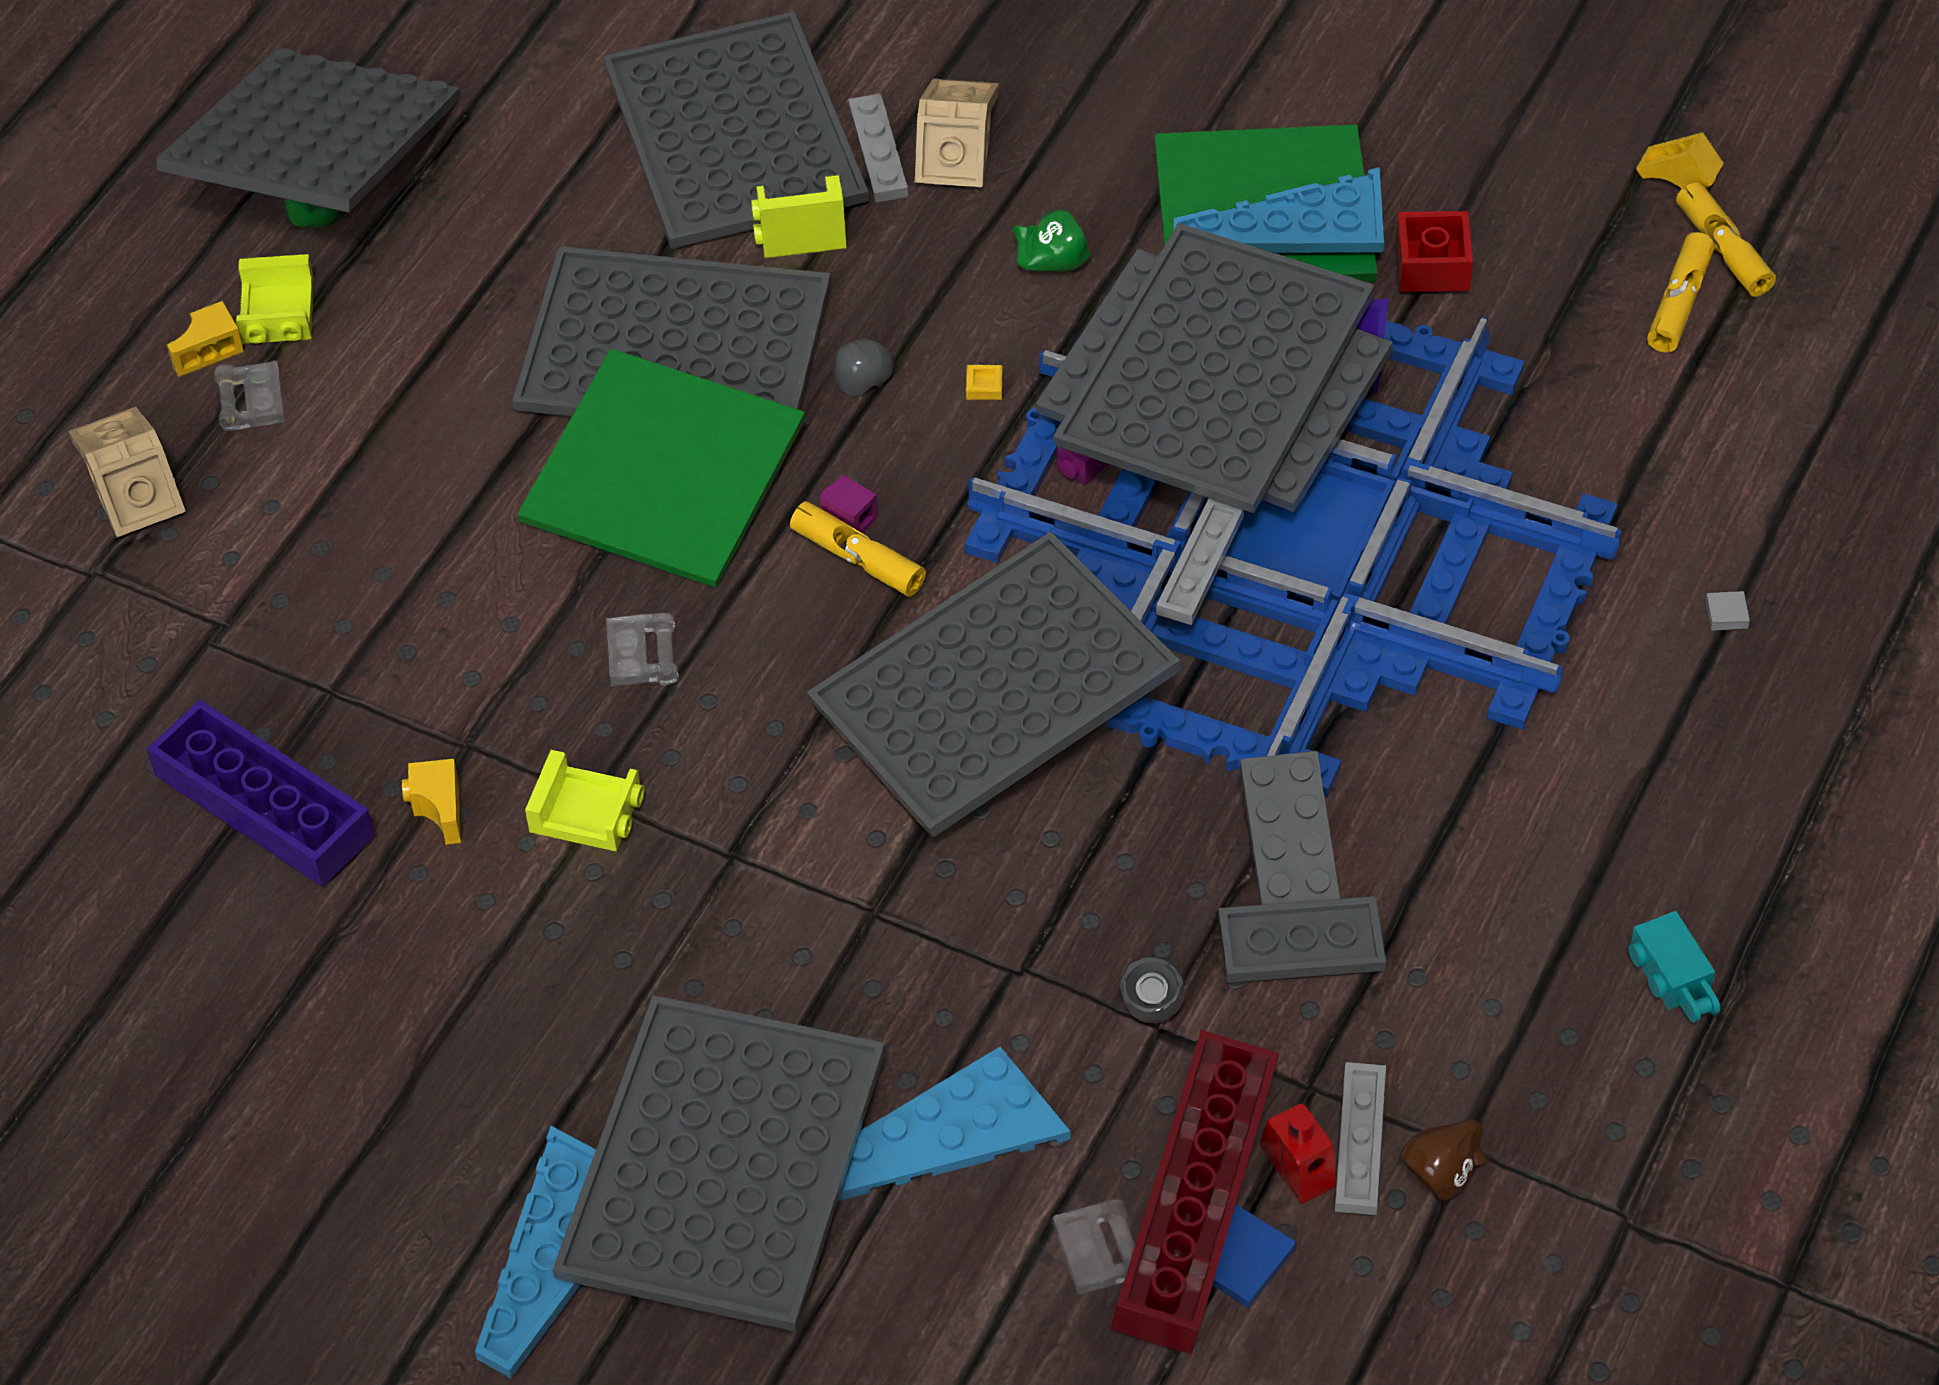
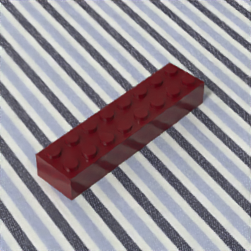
M1205 1030L1200 1031L1110 1327L1111 1330L1192 1354L1279 1053Z

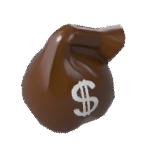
M1467 1119L1454 1124L1427 1128L1407 1141L1402 1148L1400 1158L1410 1171L1441 1201L1452 1199L1467 1185L1472 1177L1474 1167L1488 1163L1480 1147L1483 1127L1479 1121Z

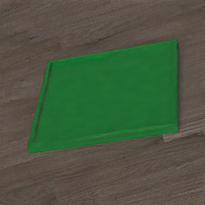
M1357 124L1154 134L1164 246L1174 231V218L1209 209L1221 212L1235 208V203L1248 200L1249 204L1265 201L1266 195L1314 183L1321 186L1337 183L1338 177L1351 175L1352 179L1364 176ZM1375 252L1276 253L1357 280L1377 282Z
M610 348L517 514L519 522L717 588L806 420L805 412Z

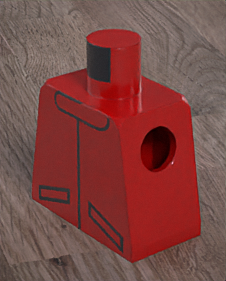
M1298 1104L1270 1118L1266 1123L1260 1147L1302 1205L1335 1188L1334 1147L1304 1104Z

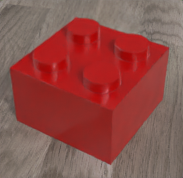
M1468 211L1398 212L1396 251L1400 292L1470 291L1473 256Z

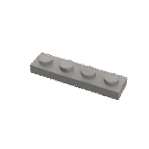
M881 94L848 99L851 119L874 202L908 197V187Z
M1210 498L1208 499L1156 605V615L1192 625L1243 520V509Z
M1345 1062L1335 1212L1376 1215L1386 1065Z

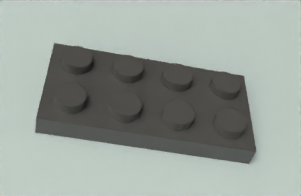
M1310 751L1240 759L1239 765L1260 905L1340 899L1318 752Z
M1376 896L1218 909L1227 983L1385 971L1386 969Z

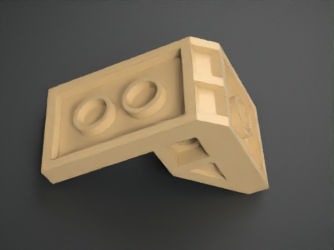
M932 79L919 102L915 183L983 187L990 138L991 109L999 95V83Z
M137 407L68 431L73 445L85 460L96 492L117 537L186 512L159 438L154 428Z

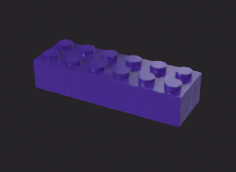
M202 700L197 701L147 748L156 777L321 887L332 879L375 836L369 810Z

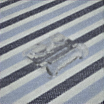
M277 361L241 367H233L228 364L216 367L214 375L220 389L222 411L219 414V424L222 429L233 431L285 422L280 372ZM244 384L247 411L239 412L236 410L234 385Z
M654 613L606 618L611 686L647 682L670 685L677 682L679 677L678 667L673 661L671 636L675 626L674 618L671 614ZM645 632H654L657 635L659 663H647Z
M1114 1199L1053 1216V1227L1078 1295L1124 1282L1135 1244L1125 1219L1127 1210L1121 1199ZM1099 1223H1110L1124 1261L1123 1263L1113 1264Z

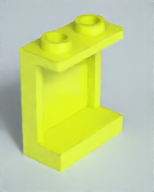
M839 175L825 177L826 192L767 199L765 198L764 187H756L757 199L751 200L753 220H760V224H753L756 245L763 244L765 258L847 248L844 205Z
M309 254L239 259L242 294L240 315L236 317V324L241 343L311 339L314 276Z
M550 750L525 809L529 832L617 852L622 838L629 836L633 810L635 807L639 808L644 798L645 788L644 785H640L638 770L630 769L626 779L568 767L564 752Z

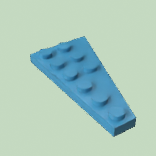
M1380 167L1368 170V175L1352 179L1351 175L1338 177L1337 183L1325 186L1314 183L1266 195L1265 201L1249 204L1248 200L1235 203V208L1221 212L1209 209L1174 218V229L1178 223L1272 253L1383 252L1384 233Z
M998 1047L862 1129L859 1133L838 1201L868 1194L871 1188L895 1182L896 1186L909 1183L912 1177L932 1173V1176L988 1162L994 1160L996 1155L1018 1149L1020 1153L1035 1149V1145L1052 1140L1060 1143L1071 1140V1132L1005 1051Z
M551 1125L546 1137L547 1144L543 1156L539 1158L536 1167V1177L531 1192L527 1194L509 1248L510 1255L506 1267L502 1269L498 1281L499 1288L494 1303L489 1307L475 1349L477 1360L511 1379L581 1286V1284L554 1279L552 1269L596 1149Z

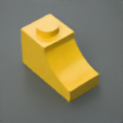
M1702 132L1648 147L1636 170L1642 179H1664L1688 191L1685 186L1693 182H1700L1705 188L1710 187L1716 181V176L1724 163Z
M223 301L190 313L192 322L187 331L175 341L167 344L171 362L178 377L244 352L238 328Z
M446 759L408 763L409 779H402L404 802H411L414 817H427L440 827L444 834L446 845L461 843L459 779L455 760Z

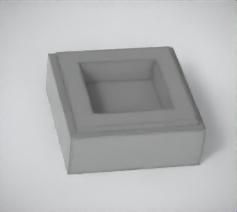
M1744 591L1706 593L1705 604L1711 631L1748 629L1750 619Z

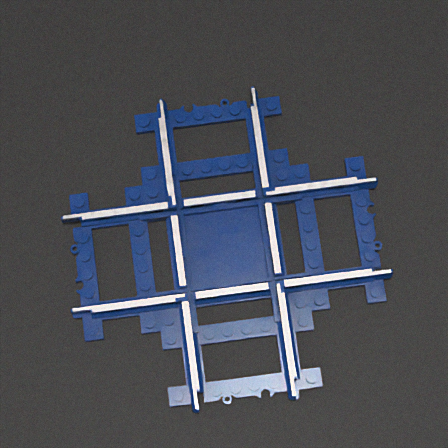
M1481 317L1472 338H1465L1463 343L1441 336H1432L1433 330L1427 325L1418 326L1414 334L1407 326L1386 321L1384 339L1393 342V352L1388 359L1442 374L1422 416L1363 399L1344 431L1403 448L1396 464V455L1388 454L1339 439L1295 512L1261 500L1255 513L1244 510L1243 520L1205 598L1315 632L1306 652L1195 617L1192 625L1156 615V605L1162 595L1161 585L1166 575L1171 576L1190 538V527L1195 518L1199 519L1209 498L1189 491L1167 536H1162L1136 527L1160 481L1122 469L1098 516L1036 497L1038 489L1057 456V446L1054 445L1053 436L1061 424L1060 421L1037 413L1036 408L1030 409L1026 413V426L1028 429L1016 451L1005 456V467L1014 471L1006 473L998 470L997 484L974 477L970 479L968 508L981 514L964 543V549L967 554L999 563L1012 537L1034 543L1051 531L1168 649L1292 688L1270 737L1145 696L1106 721V726L1130 734L1139 732V741L1145 747L1155 746L1158 743V737H1160L1167 746L1203 757L1207 765L1210 764L1214 756L1223 755L1228 758L1226 760V771L1240 769V759L1312 751L1309 750V747L1331 701L1367 712L1379 685L1415 696L1428 668L1496 689L1497 691L1488 709L1487 719L1523 730L1538 697L1539 689L1554 693L1559 690L1561 685L1563 667L1552 662L1554 653L1563 654L1568 650L1570 636L1566 629L1576 606L1586 601L1587 591L1580 590L1576 586L1585 585L1589 588L1592 587L1593 575L1591 571L1597 556L1609 560L1616 558L1620 546L1621 530L1611 526L1617 513L1618 503L1583 493L1576 510L1508 490L1512 483L1513 472L1482 463L1490 444V436L1459 426L1478 385L1513 395L1524 371L1525 361L1486 350L1490 342L1487 318ZM1047 350L1042 351L1039 355V373L1053 377L1066 356ZM1463 380V381H1462V384H1461V386H1460V388H1459V390H1458V392H1457V387H1458L1460 381ZM1428 452L1429 454H1428V456H1427V458H1426V460H1425V462H1424V464H1423V459H1424L1426 453ZM1400 507H1401V508H1403V509H1402V511H1401V513H1400V515H1399V518H1398V520H1397V522H1396L1397 513H1398V511H1399V509H1400ZM1420 512L1451 523L1410 612H1406L1377 602ZM1488 534L1556 554L1516 646L1447 625ZM1369 573H1372V575H1371V577H1370V579H1369V581H1368V583H1367V586H1366V588H1365L1366 579H1367ZM1342 631H1345L1344 634H1343V637H1342V639H1341V641H1340V643H1339V645H1338V640H1339V638H1340V635H1341ZM1305 710H1306L1307 713H1306V715H1305V717H1304V719H1303V722H1302V724H1301V726H1300V720H1301V718H1302V716H1303V714H1304V712H1305ZM1318 753L1324 797L1328 798L1340 772L1341 760Z

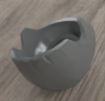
M864 338L845 343L838 350L834 360V381L844 393L850 396H863L872 386L881 388L892 375L894 370L893 358L883 344L873 339Z
M1145 957L1137 960L1126 968L1120 979V991L1125 1007L1136 1019L1145 1023H1162L1169 1020L1179 1011L1185 998L1184 980L1179 969L1163 959Z

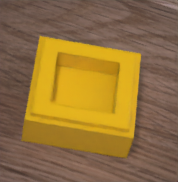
M967 365L966 400H1002V365Z

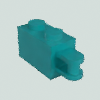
M1676 911L1633 928L1631 944L1628 946L1630 958L1635 966H1641L1648 977L1651 992L1656 998L1660 997L1668 1010L1681 1006L1688 1019L1693 1023L1699 1021L1703 1014L1709 1012L1711 1015H1715L1720 1012L1719 1001L1712 990L1715 970Z

